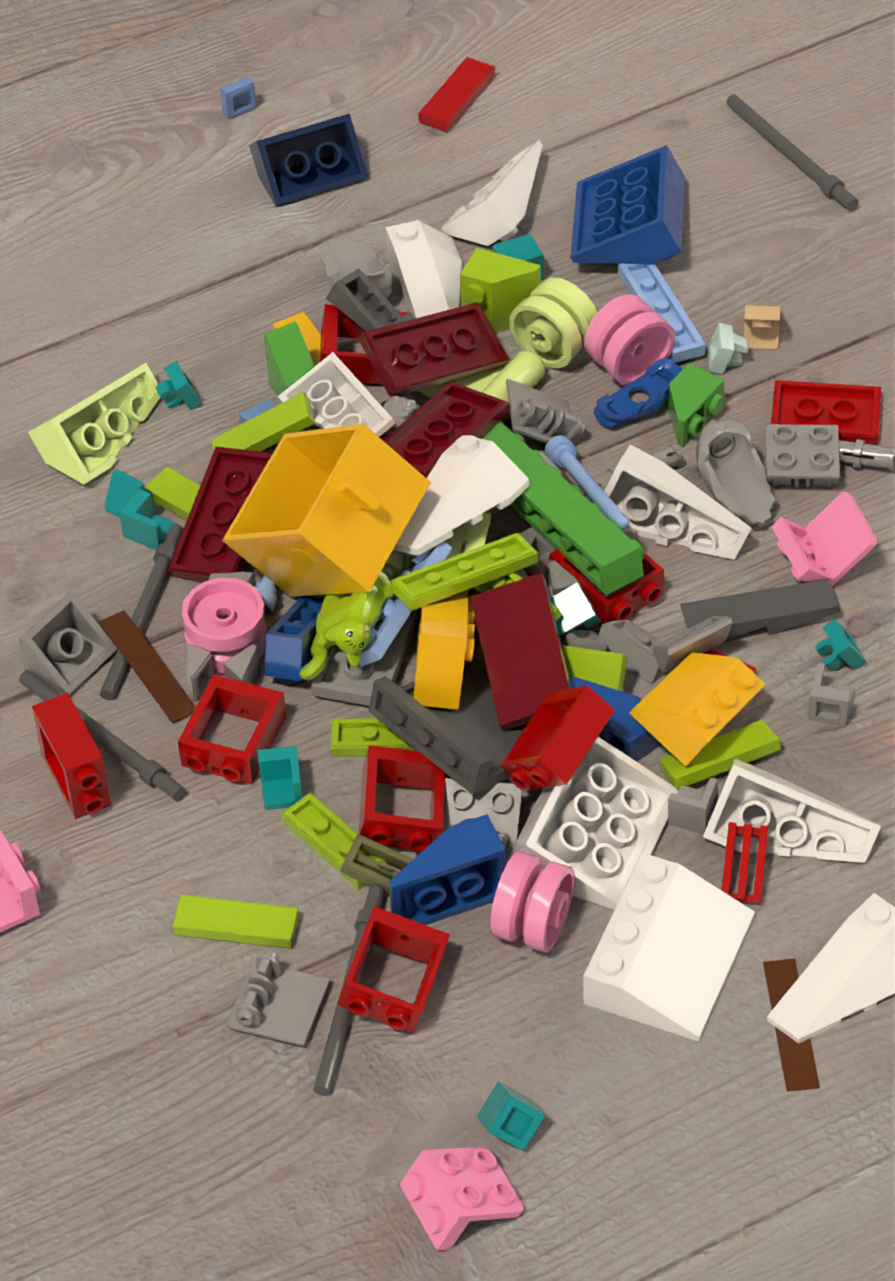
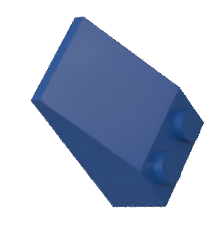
M488 814L474 819H465L459 824L450 826L389 881L392 913L428 925L493 903L501 875L506 867V849Z

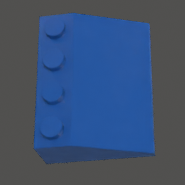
M667 145L577 182L570 256L573 263L651 264L659 260H668L681 252L685 175Z

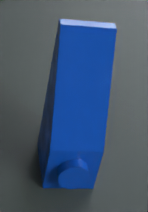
M301 596L266 633L265 676L276 677L278 681L283 683L302 681L299 672L302 667L313 659L310 649L316 636V621L324 601L323 598Z
M568 675L571 688L588 685L615 710L598 737L636 762L662 745L629 714L642 700L639 696Z

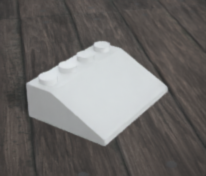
M597 737L567 785L542 789L506 864L515 852L521 851L537 856L541 861L542 869L553 861L570 866L575 871L574 897L615 910L641 854L651 855L668 819V798L671 793L677 794L678 790L623 752Z
M642 853L583 975L584 1004L699 1042L752 924L755 912L684 866Z

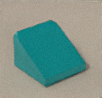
M115 469L112 473L105 499V510L120 518L119 512L137 490L142 489L145 491L144 483L121 470Z

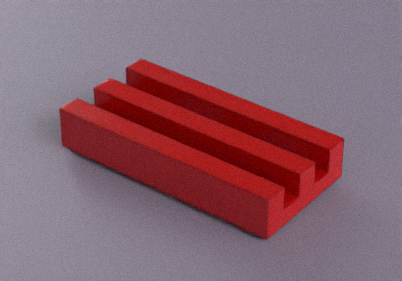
M729 822L721 891L742 904L761 905L768 826L760 825V828L752 827L753 824L737 826V823ZM736 836L743 837L738 890L737 893H730ZM751 837L759 838L753 895H747L745 893Z

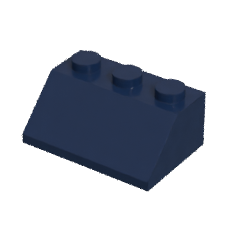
M350 113L258 140L249 145L258 177L275 206L369 178Z

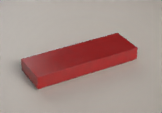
M466 57L418 113L419 122L448 132L495 76V66Z

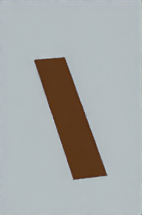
M125 610L98 621L172 723L194 712L196 708Z
M795 958L763 962L772 1010L799 978ZM775 1027L787 1092L820 1088L811 1039L809 1038L801 1043H797Z

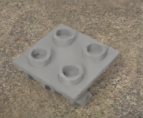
M507 378L506 387L514 432L547 443L555 436L563 435L574 444L573 438L576 435H582L585 423L581 422L580 417L569 414L566 400Z
M766 424V478L768 483H773V486L791 485V479H794V485L798 487L799 479H805V486L809 487L810 479H813V486L831 487L832 483L838 484L840 479L838 425Z
M445 778L442 833L450 826L459 824L465 819H474L488 814L506 849L507 861L518 837L519 817L522 815L523 800H521L522 789L514 784L498 783L473 795L454 779Z
M265 951L257 957L256 961L253 960L226 1027L305 1046L329 986L330 979L280 967L279 956L273 951Z

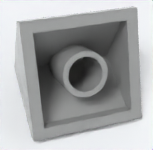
M73 591L68 592L19 638L25 671L29 670L60 694L68 692L70 695L118 649Z

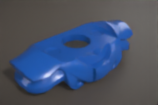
M670 358L659 359L648 367L646 373L611 396L607 394L599 398L597 406L593 411L597 421L603 426L614 427L639 419L649 413L658 412L669 399V383L682 369ZM640 390L647 393L649 399L645 402L636 403L628 395L633 391Z

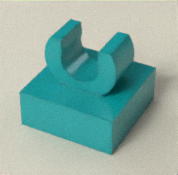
M177 361L166 366L164 369L170 380L160 382L155 388L160 398L164 399L169 409L177 407L182 400L190 410L202 404L191 380Z
M836 619L823 627L829 639L820 641L815 646V649L823 657L832 652L831 656L823 661L830 671L838 669L844 661L853 670L866 662L852 635Z

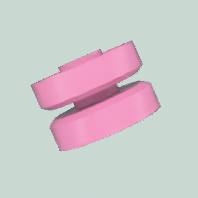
M627 294L605 304L594 316L586 330L584 338L585 351L621 385H628L645 374L647 368L656 361L670 356L675 343V332L672 326L658 313H655L643 299L637 295Z
M216 578L204 581L193 588L183 600L181 615L185 630L186 648L190 643L210 651L213 659L214 673L225 674L224 662L252 644L257 646L258 660L263 656L266 651L267 633L264 602L260 592L250 583L237 578Z
M521 851L515 852L509 859L496 889L490 917L491 934L494 937L510 942L516 941L523 934L524 943L527 947L545 953L551 951L561 934L569 912L575 883V871L573 868L553 861L542 869L541 861L537 856Z

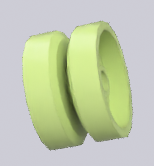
M550 277L543 280L531 292L528 298H525L514 308L509 317L510 329L515 341L523 351L537 354L542 359L544 366L559 369L567 366L577 356L581 348L585 347L584 338L586 330L598 312L589 297L575 284L562 278Z

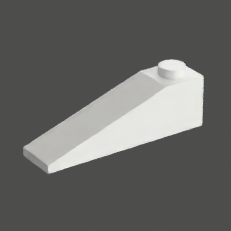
M539 140L508 161L492 177L493 180L473 195L474 199L466 207L464 205L461 206L440 228L441 231L446 235L489 246L498 239L504 242L513 237L518 232L517 224L526 213L543 146Z

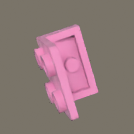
M847 492L839 494L805 528L783 517L779 518L771 526L778 538V548L788 557L792 564L791 572L801 583L829 579L832 587L869 553L877 543V538L853 495Z
M0 831V932L40 915L36 894L41 892L40 885L33 871L25 872L22 867L24 859L19 847L15 842L9 845L2 831Z
M483 1146L422 1150L400 1183L403 1192L437 1251L450 1250L469 1221L516 1218L524 1210L522 1202L490 1149Z

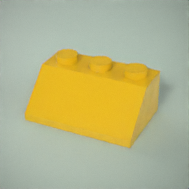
M691 652L629 714L686 767L748 705L766 684L739 658Z

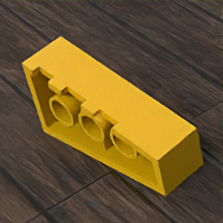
M469 589L421 607L413 698L423 706L459 710L464 661L472 662L474 649L475 615L471 597H468Z

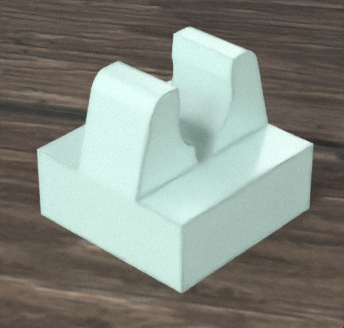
M719 323L709 342L707 349L710 372L723 374L726 367L741 366L742 355L740 352H748L747 339L733 333L732 325Z

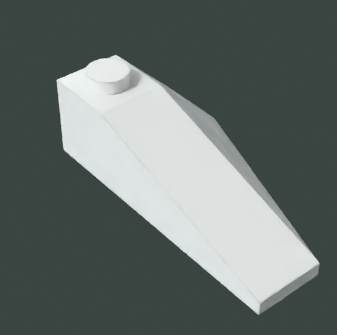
M419 220L386 227L388 259L412 315L415 318L459 307L462 259L453 238Z
M334 352L278 396L282 402H285L304 392L310 399L314 425L324 429L364 424L380 437L396 424L394 419Z
M462 435L442 453L428 475L427 479L431 483L393 550L417 556L453 537V529L467 522L472 525L483 520L482 513L494 506L501 510L510 505L530 486L529 478L493 441L479 439L472 435Z
M631 444L620 459L604 490L627 517L628 526L622 531L631 539H635L636 536L656 540V544L668 546L671 543L686 546L694 552L735 560L751 530L750 526L664 462Z
M735 758L703 837L726 847L729 822L737 823V826L753 824L752 827L760 828V825L768 826L766 853L777 854V856L790 857V855L865 863L881 825L774 774ZM736 836L734 850L737 852H742L743 837ZM751 837L750 853H758L759 838Z
M873 893L841 925L769 1013L767 1021L797 1043H801L841 1024L842 1018L861 1009L864 1012L877 1006L878 1001L895 994V907Z

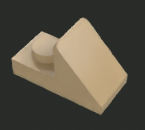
M745 305L744 338L747 339L748 348L777 349L779 345L780 306Z

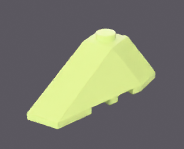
M144 363L28 431V434L46 464L85 484L113 466L117 460L116 456L130 442L132 439L131 435L137 426L146 419L160 399L155 388L158 382L147 363Z

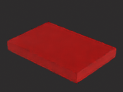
M775 380L771 424L838 425L839 440L856 442L857 439L865 440V444L878 446L881 387Z

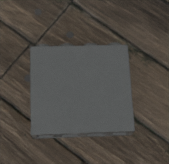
M475 637L472 662L464 661L459 710L423 706L413 698L414 681L401 687L386 676L374 681L369 712L471 794L475 795L509 779L510 775L500 765L527 724L503 731L499 726L481 642Z

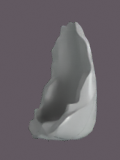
M343 236L341 239L336 238L333 242L327 243L328 249L321 261L325 266V275L332 287L337 281L359 268L387 300L389 299L393 282L391 266L388 263L386 264L381 257H378L373 250H370L366 242H360L359 240Z
M726 419L722 423H710L704 426L696 447V459L706 486L715 496L716 500L736 517L743 518L749 525L762 527L765 521L771 519L770 510L773 509L776 498L771 493V487L766 478V469L757 453V446L750 430L743 423L735 419Z

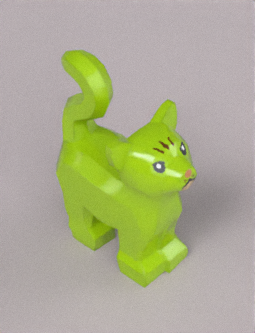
M382 571L380 572L370 592L353 593L348 597L345 594H328L325 597L316 621V636L310 649L313 659L302 667L299 672L300 678L311 680L324 670L329 659L326 649L331 646H338L346 653L352 667L358 665L362 650L371 642V629L380 618L383 604L386 599L394 595L391 591V582L386 574Z

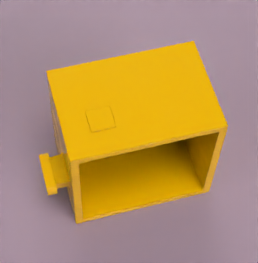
M364 424L286 433L280 440L222 541L290 597L370 592L431 482Z

